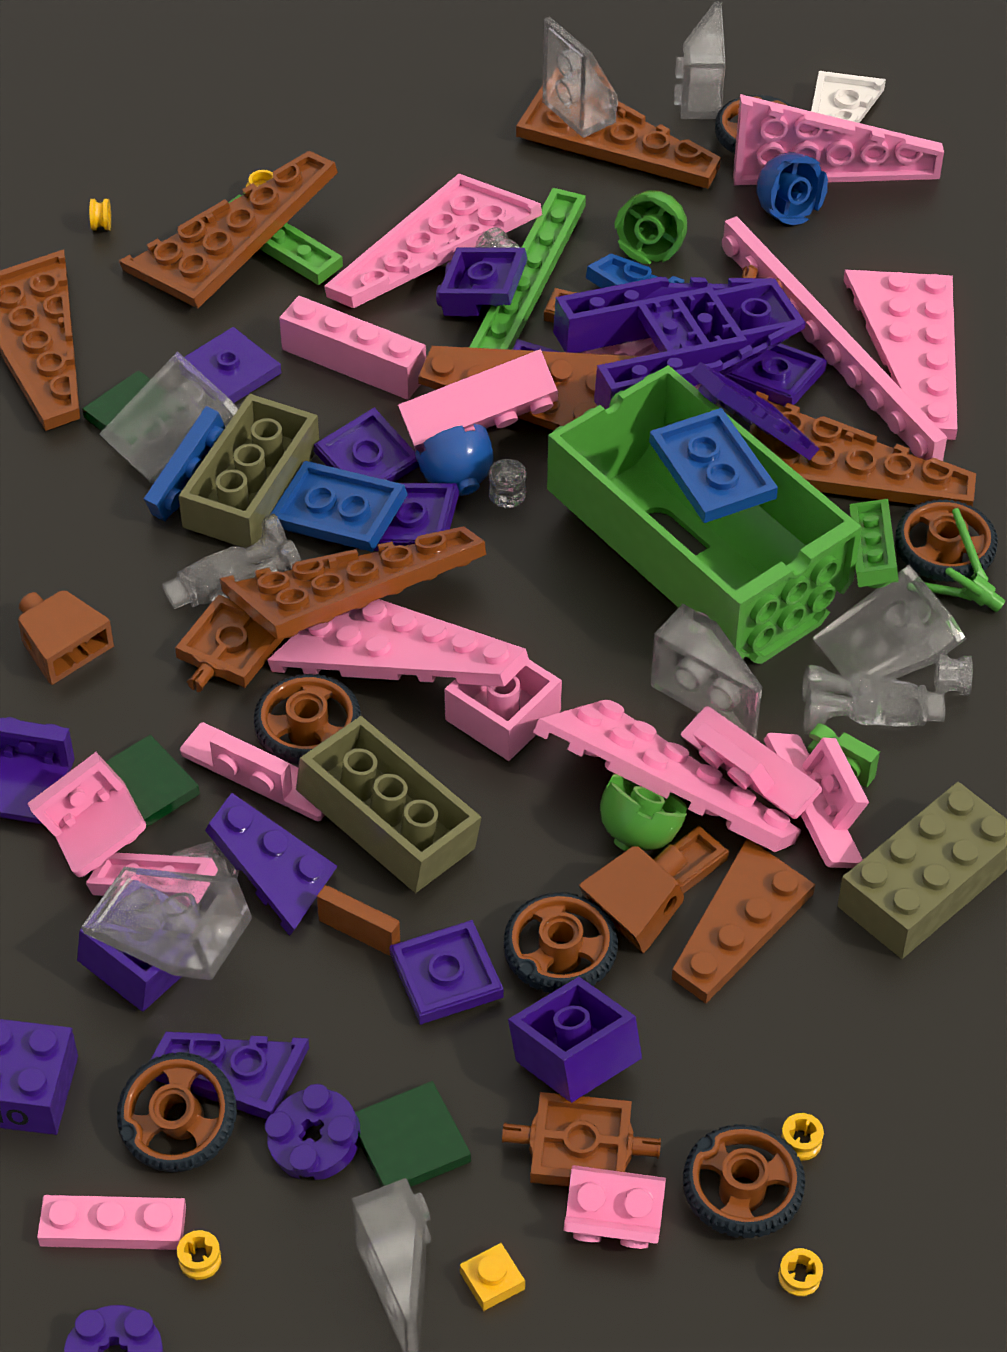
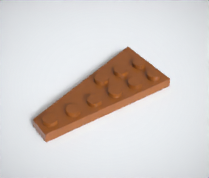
M555 66L516 125V137L707 189L720 169V156L689 139L678 140L670 135L669 128L661 124L655 127L647 123L645 115L607 94L597 95L587 90L585 82L576 79L574 82L563 76L564 71Z
M311 151L302 154L273 171L272 179L258 187L252 183L242 189L244 195L228 203L225 199L178 226V233L163 242L157 238L147 244L148 250L135 258H132L130 254L119 260L122 270L199 308L338 173L335 162Z
M64 249L0 270V354L45 431L80 419Z
M431 346L418 376V384L437 390L534 351ZM542 351L558 391V401L553 402V407L545 412L532 414L530 411L517 416V418L551 430L570 423L582 416L587 410L597 407L594 402L597 365L640 356Z
M756 391L757 396L768 401L769 395ZM768 401L820 448L811 460H808L773 435L766 434L754 423L750 426V434L820 492L877 500L888 499V501L915 505H919L922 502L925 503V501L947 499L948 501L954 500L955 502L966 503V505L973 507L976 473L936 458L926 461L910 455V449L896 444L892 448L877 442V436L825 416L815 419L799 413L800 407L787 403L783 407Z
M463 526L420 535L415 539V544L394 546L393 542L378 544V552L358 556L357 549L298 561L294 563L292 570L284 572H271L269 567L255 570L256 577L235 582L234 575L219 579L222 592L272 636L280 640L293 637L299 631L316 624L327 623L333 620L334 617L350 610L364 608L370 602L387 595L398 594L404 588L421 581L432 580L438 574L455 567L466 566L471 561L485 556L486 548L484 540Z

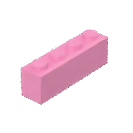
M298 296L279 317L281 344L284 351L407 400L421 385L418 384V376L426 360V345L302 296Z
M540 349L401 403L398 407L415 451L418 450L422 453L425 451L423 443L428 438L452 427L463 425L465 432L476 431L473 424H480L485 428L494 425L497 428H503L515 423L518 420L517 416L531 411L532 414L545 412L553 407V402L558 401V391Z

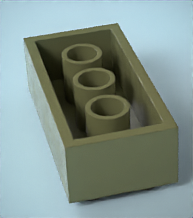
M248 394L179 494L182 527L253 550L270 524L269 515L304 461L310 462L315 455L314 444L319 441L318 415Z
M359 716L300 757L296 790L414 893L420 891L475 849L482 817L362 716Z
M960 782L955 783L842 877L837 907L899 958L903 959L1007 870V819Z

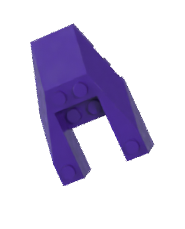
M656 277L556 297L553 333L563 350L569 353H581L647 338L652 339L660 353L597 365L594 402L597 406L601 405L604 409H607L615 394L625 391L642 381L647 375L655 373L668 365L698 389L702 384L691 375V372L700 362L725 376L805 329L806 322L775 278H728V284H710L703 277H690V283H669L666 277Z

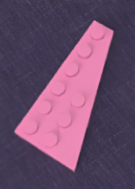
M740 94L733 170L734 185H757L760 171L765 164L775 156L788 152L800 153L816 159L820 163L821 171L826 172L828 183L940 179L944 156L942 143Z
M458 174L324 286L326 297L355 308L452 260L457 247H479L541 216V203Z
M845 269L843 279L847 289L851 288L854 304L858 311L861 310L866 320V329L883 365L888 366L891 379L947 436V439L956 440L957 399L953 276Z
M377 599L370 602L364 608L350 610L334 617L333 620L327 623L316 624L299 631L297 635L291 637L267 661L271 671L285 673L287 667L302 668L304 674L313 675L318 674L321 669L339 670L341 677L399 680L401 674L417 675L420 682H434L436 677L456 678L458 684L504 687L529 662V658L525 648Z
M601 700L539 718L533 731L534 734L544 739H547L549 734H554L570 742L567 750L581 757L586 754L605 759L607 770L666 799L669 797L670 792L690 801L691 804L688 810L701 816L706 813L711 816H720L727 819L726 826L729 830L774 852L794 845L801 832V829L790 823V818L785 813L766 807L756 800L755 794L750 790L734 786L722 778V773L718 769L696 761L689 756V751L686 748L666 741L656 734L657 731L653 726L634 720L624 713V708L614 701Z

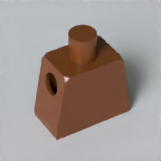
M59 591L46 600L42 599L37 593L32 592L27 594L19 604V609L23 613L18 618L23 644L51 685L114 647L110 620L68 591Z
M671 844L654 860L640 847L634 846L585 879L579 887L584 897L592 900V903H597L610 916L615 928L644 954L684 900L681 887L673 877L688 864V861Z

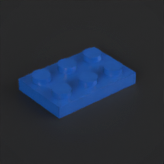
M722 408L650 431L649 443L703 523L777 499V485Z
M304 461L269 515L272 527L373 552L408 494L404 484Z

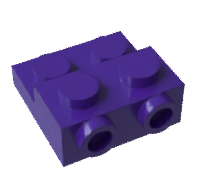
M457 247L451 262H448L446 265L442 285H438L436 291L437 305L442 307L444 316H479L482 305H511L527 262L525 248Z

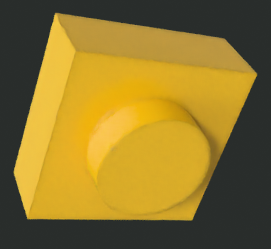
M502 1243L460 1264V1274L483 1311L525 1290V1279Z

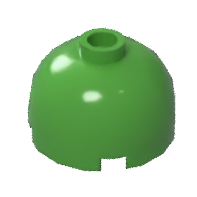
M647 190L632 196L618 211L614 222L619 236L618 243L620 248L630 258L643 264H651L650 260L656 262L669 260L680 249L687 233V217L682 206L673 196L662 191Z
M617 774L612 775L600 802V817L604 827L615 838V845L625 851L634 846H638L645 851L663 848L673 840L682 827L687 815L686 804L674 793L670 792L669 797L666 799Z

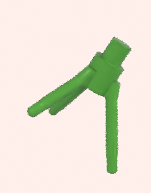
M954 508L952 514L974 574L968 579L950 567L945 570L948 576L963 585L962 588L906 580L904 586L920 591L973 600L980 606L985 604L994 612H998L1004 605L1005 599L995 592L996 587L988 582L989 578L981 566L959 508Z

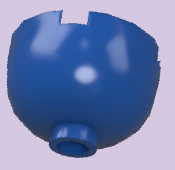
M788 152L775 156L765 164L757 180L756 193L761 207L771 217L789 225L805 223L809 220L805 216L810 215L813 210L818 211L823 205L828 185L826 172L821 171L820 163L816 159L800 153Z
M473 424L476 431L465 432L463 425L455 426L428 438L423 443L425 451L420 453L416 450L415 452L419 468L428 483H456L459 495L461 496L478 490L479 484L486 479L491 471L494 461L491 440L486 428L480 424Z

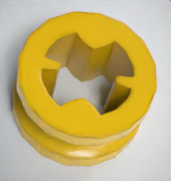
M90 199L89 215L91 230L97 231L98 227L110 230L111 206L109 199H104L101 203H98L96 199Z
M796 1113L789 1116L784 1122L781 1137L788 1142L787 1145H791L797 1153V1157L801 1161L816 1157L820 1152L824 1130L820 1121L813 1115ZM795 1131H804V1136L808 1133L811 1134L809 1143H800V1137L795 1141Z
M197 1230L186 1234L179 1241L177 1246L179 1267L188 1278L203 1280L213 1276L218 1271L221 1264V1252L219 1243L214 1235L207 1231ZM196 1248H205L209 1258L203 1255L202 1262H193L192 1256L189 1253L191 1252L195 1255Z
M804 1248L793 1249L782 1258L778 1272L779 1282L789 1294L795 1296L810 1295L820 1285L823 1275V1264L814 1252ZM796 1264H803L807 1266L806 1273L812 1271L813 1275H807L805 1282H800L794 1279L795 1273L789 1274L788 1271H794Z

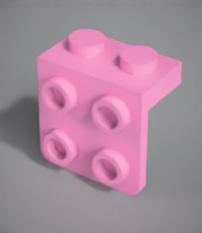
M97 752L28 802L31 812L56 837L72 872L77 877H83L90 871L99 868L106 859L125 845L135 841L146 828V823L125 783Z

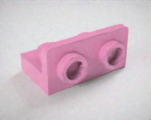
M573 1165L563 1231L573 1232L574 1239L585 1242H600L602 1236L618 1238L621 1245L637 1249L648 1248L649 1243H658L666 1178Z

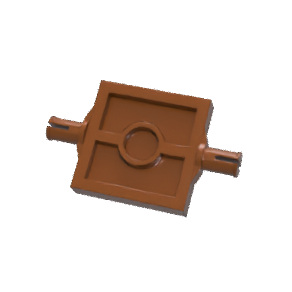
M218 594L175 647L176 658L198 667L191 678L187 680L188 686L192 690L196 688V692H201L208 681L214 676L221 677L246 688L284 638L277 640L231 599Z
M540 1092L538 1112L531 1126L504 1123L502 1132V1143L529 1144L532 1156L530 1183L559 1186L570 1185L573 1165L625 1172L631 1160V1155L659 1158L661 1138L633 1136L634 1132L630 1123L632 1101L581 1096L571 1103L560 1094Z

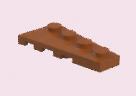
M746 839L673 967L672 980L704 1003H707L814 894L815 884L755 842Z

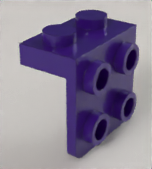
M12 717L0 718V817L42 824L31 812L28 802L71 771L75 757L69 728L59 727L55 724L44 725L25 722Z

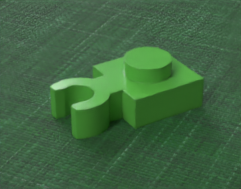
M818 723L810 732L809 737L813 739L807 748L810 753L822 738H836L859 784L866 788L876 776L880 751L845 732L839 738L832 729L821 723Z

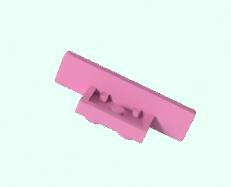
M709 706L704 707L681 733L682 738L696 748L700 756L715 769L721 766L728 771V776L744 790L750 787L793 819H797L822 792L819 783Z
M200 723L180 747L182 757L315 821H321L325 816L296 790L299 768L206 723Z
M768 733L764 738L766 746L819 783L822 788V792L805 809L801 817L825 865L830 868L855 867L863 859L848 829L866 808L869 801L837 739L822 738L809 755L799 735Z

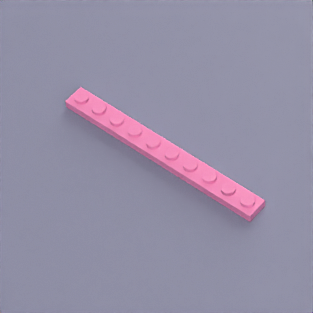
M737 216L726 220L724 237L722 238V247L728 257H732L742 270L745 266L748 269L749 265L755 266L758 269L756 278H779L783 291L806 322L805 329L801 330L804 338L809 343H812L823 354L827 363L833 365L845 378L846 383L866 400L869 408L876 411L882 417L890 430L909 446L914 456L926 461L931 458L943 461L947 436Z

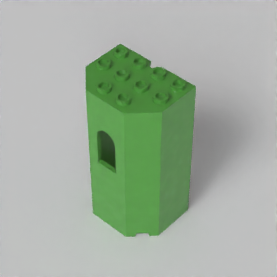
M669 365L647 375L642 381L625 391L615 394L610 401L609 408L604 409L601 405L591 408L582 416L564 426L556 428L549 434L547 490L734 658L743 660L744 657H748L755 663L763 664L821 626L830 613L826 607L832 602L836 592L844 594L854 581L862 526L728 414L726 415L777 485V499L703 523L649 443L650 431L719 409V407L704 397L697 388ZM664 513L669 515L707 549L695 556L649 514Z

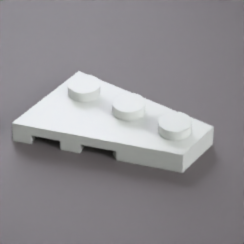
M819 71L811 112L860 123L884 91L886 79Z

